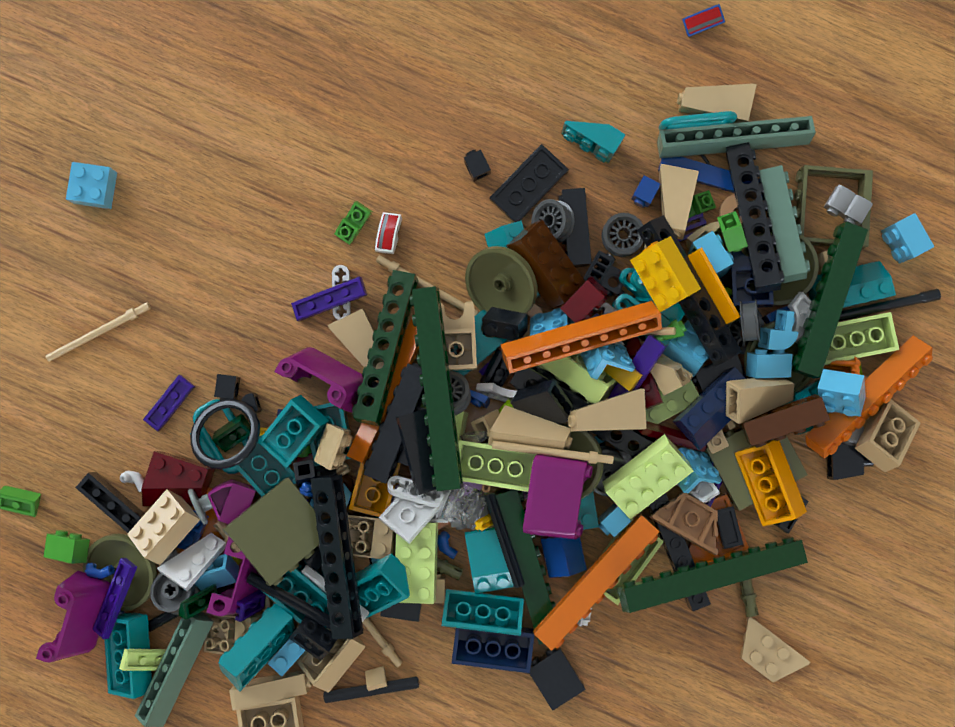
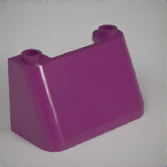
M307 347L282 359L274 371L282 377L289 378L297 383L302 377L311 379L312 375L331 385L327 393L328 401L336 407L351 413L354 404H357L358 387L362 385L364 379L361 373L312 347Z
M537 454L535 456L525 510L524 533L567 539H577L582 535L584 526L578 520L583 485L587 477L590 478L592 475L593 467L590 466L591 463L584 460Z
M78 570L57 586L54 595L55 603L59 607L66 609L67 612L61 631L56 635L53 642H46L40 646L36 659L50 663L89 653L96 646L99 635L93 631V627L110 586L107 580L89 577L85 572Z

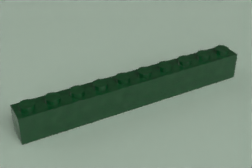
M436 286L412 289L410 304L414 307L415 315H412L414 327L417 328L415 344L417 347L419 346L420 352L417 355L418 366H421L422 369L420 385L421 387L424 386L425 393L422 395V403L427 409L424 419L426 427L429 426L427 443L429 447L431 446L432 450L429 460L431 467H434L432 484L433 487H436V491L461 489L464 485L440 291Z
M794 537L783 538L781 543L776 541L765 543L763 548L759 546L750 547L748 552L742 553V551L730 553L731 556L727 558L725 556L714 557L713 561L707 563V560L695 563L696 566L689 568V565L677 568L678 571L671 572V570L659 573L660 576L654 578L653 575L641 578L642 581L635 583V580L623 582V586L617 588L622 611L627 613L636 612L808 563L802 540H794Z

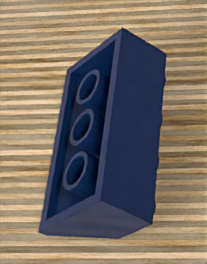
M736 367L726 369L672 421L698 450H701L732 420L726 416V382L746 379Z
M522 627L521 636L456 628L451 664L530 673L534 629Z

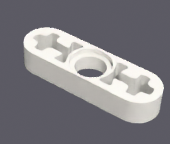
M338 265L332 270V287L336 286V282L340 283V278L336 275V273L340 272V269L346 273L342 277L343 283L350 280V271L344 265ZM351 302L343 305V309L347 310L343 317L337 313L340 310V306L333 308L334 317L340 320L350 315Z
M393 476L388 480L387 490L392 496L430 507H438L443 502V491L433 490L427 492L426 497L423 498L424 494L413 496L410 493V489L414 487L411 479ZM399 483V487L397 489H393V485ZM433 494H437V498L435 500H431V496H433Z

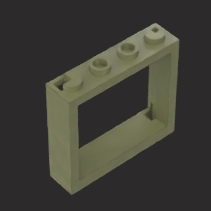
M804 165L796 173L798 189L795 191L794 200L797 201L798 217L795 218L796 224H800L803 236L808 176L858 180V195L871 202L873 170ZM871 209L862 224L859 225L868 229L862 249L869 246ZM806 237L815 246L829 247L834 239Z

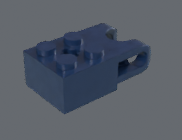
M742 250L738 252L732 251L731 254L734 258L732 266L733 304L736 309H740V301L742 304L754 303L755 299L757 300V308L773 307V291L757 294L756 289L755 291L747 289V287H750V284H754L749 257L745 256ZM760 250L759 253L766 254L768 252L766 250ZM765 267L762 271L771 272L772 269Z

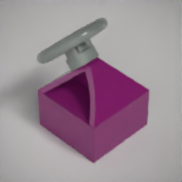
M233 479L219 484L209 491L208 495L205 494L201 498H198L194 489L190 488L188 490L194 509L204 525L208 524L205 512L212 508L220 522L231 523L250 507L256 492L253 486Z

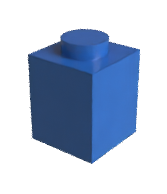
M644 175L631 200L639 207L644 208L645 206L648 208L661 184Z

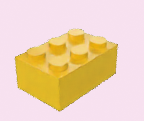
M671 236L654 244L630 260L660 312L701 289Z

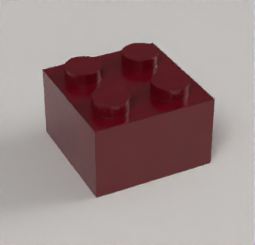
M591 276L560 309L575 323L587 320L594 313L592 311L594 307L598 310L607 300L605 296L608 292Z

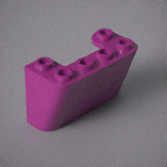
M228 537L224 554L243 559L235 588L228 589L221 593V595L217 593H212L206 613L216 616L237 615L236 609L240 607L237 606V602L259 590L248 584L246 579L251 572L259 576L261 575L241 551L234 552L231 549L233 541L230 537Z

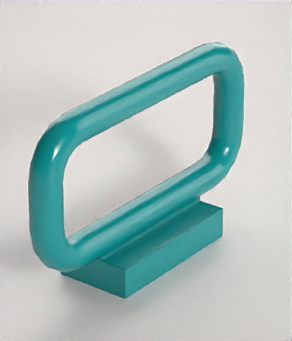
M733 111L675 116L661 121L658 128L660 131L731 124L736 121L737 114Z
M220 399L211 400L200 406L194 412L193 423H195L197 417L204 409L220 401ZM230 408L222 409L229 422L236 418ZM203 425L200 433L202 450L213 459L224 460ZM246 438L242 441L244 447L247 444L249 438ZM235 466L222 469L228 474L239 473Z

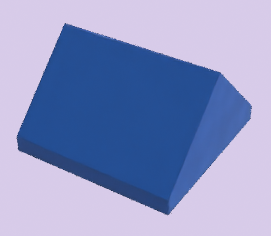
M580 536L577 539L558 537L541 539L549 578L572 576L587 570Z

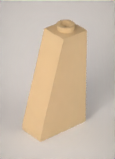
M757 84L686 87L678 95L676 103L679 105L678 111L693 115L733 111L737 114V119L734 123L748 122Z
M661 164L659 183L661 184L662 216H665L677 239L683 240L699 171Z
M361 309L329 324L328 327L361 365L367 367L369 361L367 355L369 349L373 346L374 341L372 337L374 330L365 311ZM379 362L376 365V369L382 368L384 362Z
M751 378L727 381L726 416L741 424L793 401L794 383L785 378Z
M645 389L633 390L570 411L568 426L571 427V432L646 429Z
M504 405L490 430L488 445L492 446L493 441L565 450L570 448L573 438L570 437L571 428Z
M303 670L285 673L282 677L278 674L254 678L241 692L235 686L229 690L232 711L307 694L310 687H312V683Z

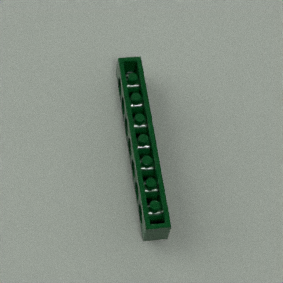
M393 270L392 276L388 278V291L383 296L382 312H379L377 318L378 328L373 332V346L369 349L367 355L369 361L362 373L363 383L358 387V401L352 409L353 418L357 422L379 427L381 425L412 308L410 295H412V289H417L419 282L416 274ZM404 290L401 295H395L397 291ZM399 308L396 313L391 314L392 309ZM394 326L392 331L386 332L387 327ZM384 344H389L386 350H381ZM379 362H384L382 368L376 369V365ZM378 380V386L371 388L372 382ZM369 399H374V403L366 407V402Z

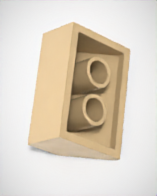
M358 636L353 639H337L330 652L321 661L305 651L297 663L313 686L329 693L366 646Z

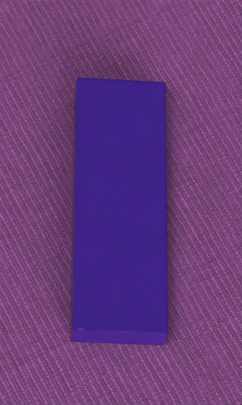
M178 375L143 420L156 431H160L195 386L182 375Z

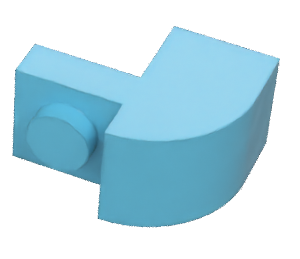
M777 309L775 327L760 328V343H758V347L784 350L792 346L799 333L792 331L795 321L794 312Z

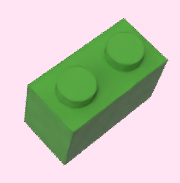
M736 211L717 217L728 252H738L748 246Z
M56 530V533L47 534L44 557L71 564L87 563L90 539L82 538V534L70 533L69 535L68 531Z

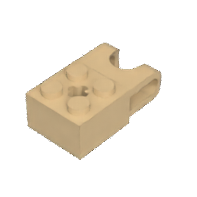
M468 301L464 304L463 315L456 320L449 319L446 316L444 305L441 303L449 371L477 370L473 301ZM456 345H458L459 349H462L459 355L451 352V349H454Z

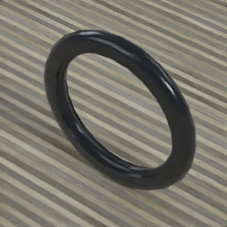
M236 399L221 400L208 406L197 417L190 435V444L196 459L204 466L212 469L231 468L240 464L253 452L260 435L258 415L246 402ZM234 408L240 410L247 416L251 425L250 437L245 447L229 459L217 460L206 455L200 445V433L208 418L222 409Z

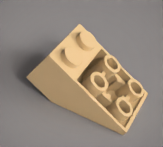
M327 423L314 461L329 470L343 466L346 459L345 449L350 447L353 436L350 435L351 430Z
M348 515L353 556L382 559L391 553L395 556L396 533L380 521L379 518Z
M205 613L214 622L204 641V652L216 654L229 652L234 646L235 641L240 636L243 637L248 632L250 625L255 621L257 622L262 617V614L255 613L244 621L239 622L235 620L237 615L216 616Z

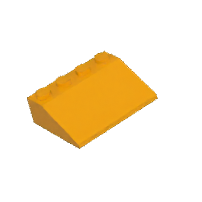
M702 247L689 254L690 262L725 323L728 324L740 318L741 316Z

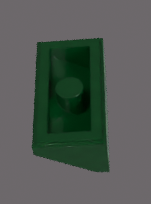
M240 414L215 431L212 441L224 452H227L250 436L251 426L245 416Z
M216 584L182 601L179 608V616L187 620L207 609L212 593L218 594Z

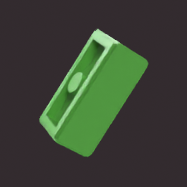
M3 486L0 490V509L35 517L41 494Z

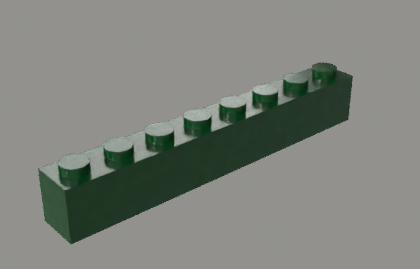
M844 222L835 228L833 244L829 246L827 251L829 257L822 267L821 273L823 275L821 281L817 283L815 288L817 294L809 307L811 313L804 322L803 328L805 330L797 343V347H799L797 355L795 354L792 359L793 372L813 379L821 377L868 229L849 222Z
M503 489L493 493L496 495L525 582L522 590L535 629L556 605L549 598L552 591L549 582L545 583L543 576H546L544 565H539L538 558L541 557L538 546H534L532 539H535V535L523 532L526 509H523L521 504L524 501L522 491ZM537 638L539 645H540V644H544L542 641H540V640Z

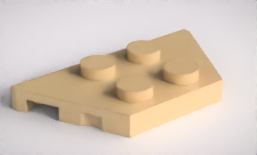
M747 617V627L743 636L744 644L741 648L740 658L770 681L775 682L810 664V661L755 619Z

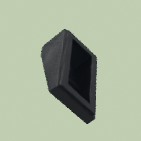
M598 251L583 278L585 282L591 277L590 274L592 272L601 277L600 280L595 277L593 278L602 285L616 259L602 251ZM599 258L609 263L608 266L599 262ZM595 265L605 270V272L602 273L595 269Z

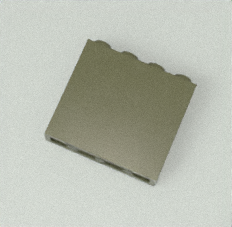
M740 424V429L736 431L731 429L723 433L729 444L728 447L714 454L710 453L708 447L705 449L714 467L720 473L719 476L733 501L734 509L738 511L754 504L735 456V452L751 447ZM788 437L780 440L795 481L807 476L808 474Z
M288 477L283 479L222 529L263 577L268 586L279 584L284 579L283 575L287 571L290 573L300 565L298 562L303 558L308 559L315 553L313 549L319 545L315 511Z

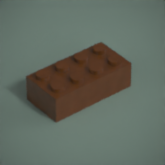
M542 219L527 226L506 246L521 255L530 265L537 281V291L549 308L564 304L585 283V280Z
M814 394L781 405L741 423L747 442L751 446L755 445V448L766 445V441L772 439L779 441L787 438V434L794 432V435L805 432V428L826 425L825 422L829 421L830 418L822 397Z

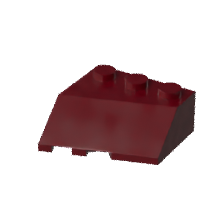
M154 451L141 488L142 506H152L167 489L181 496L189 506H193L188 490L190 488L194 489L198 498L205 495L215 469L163 451Z

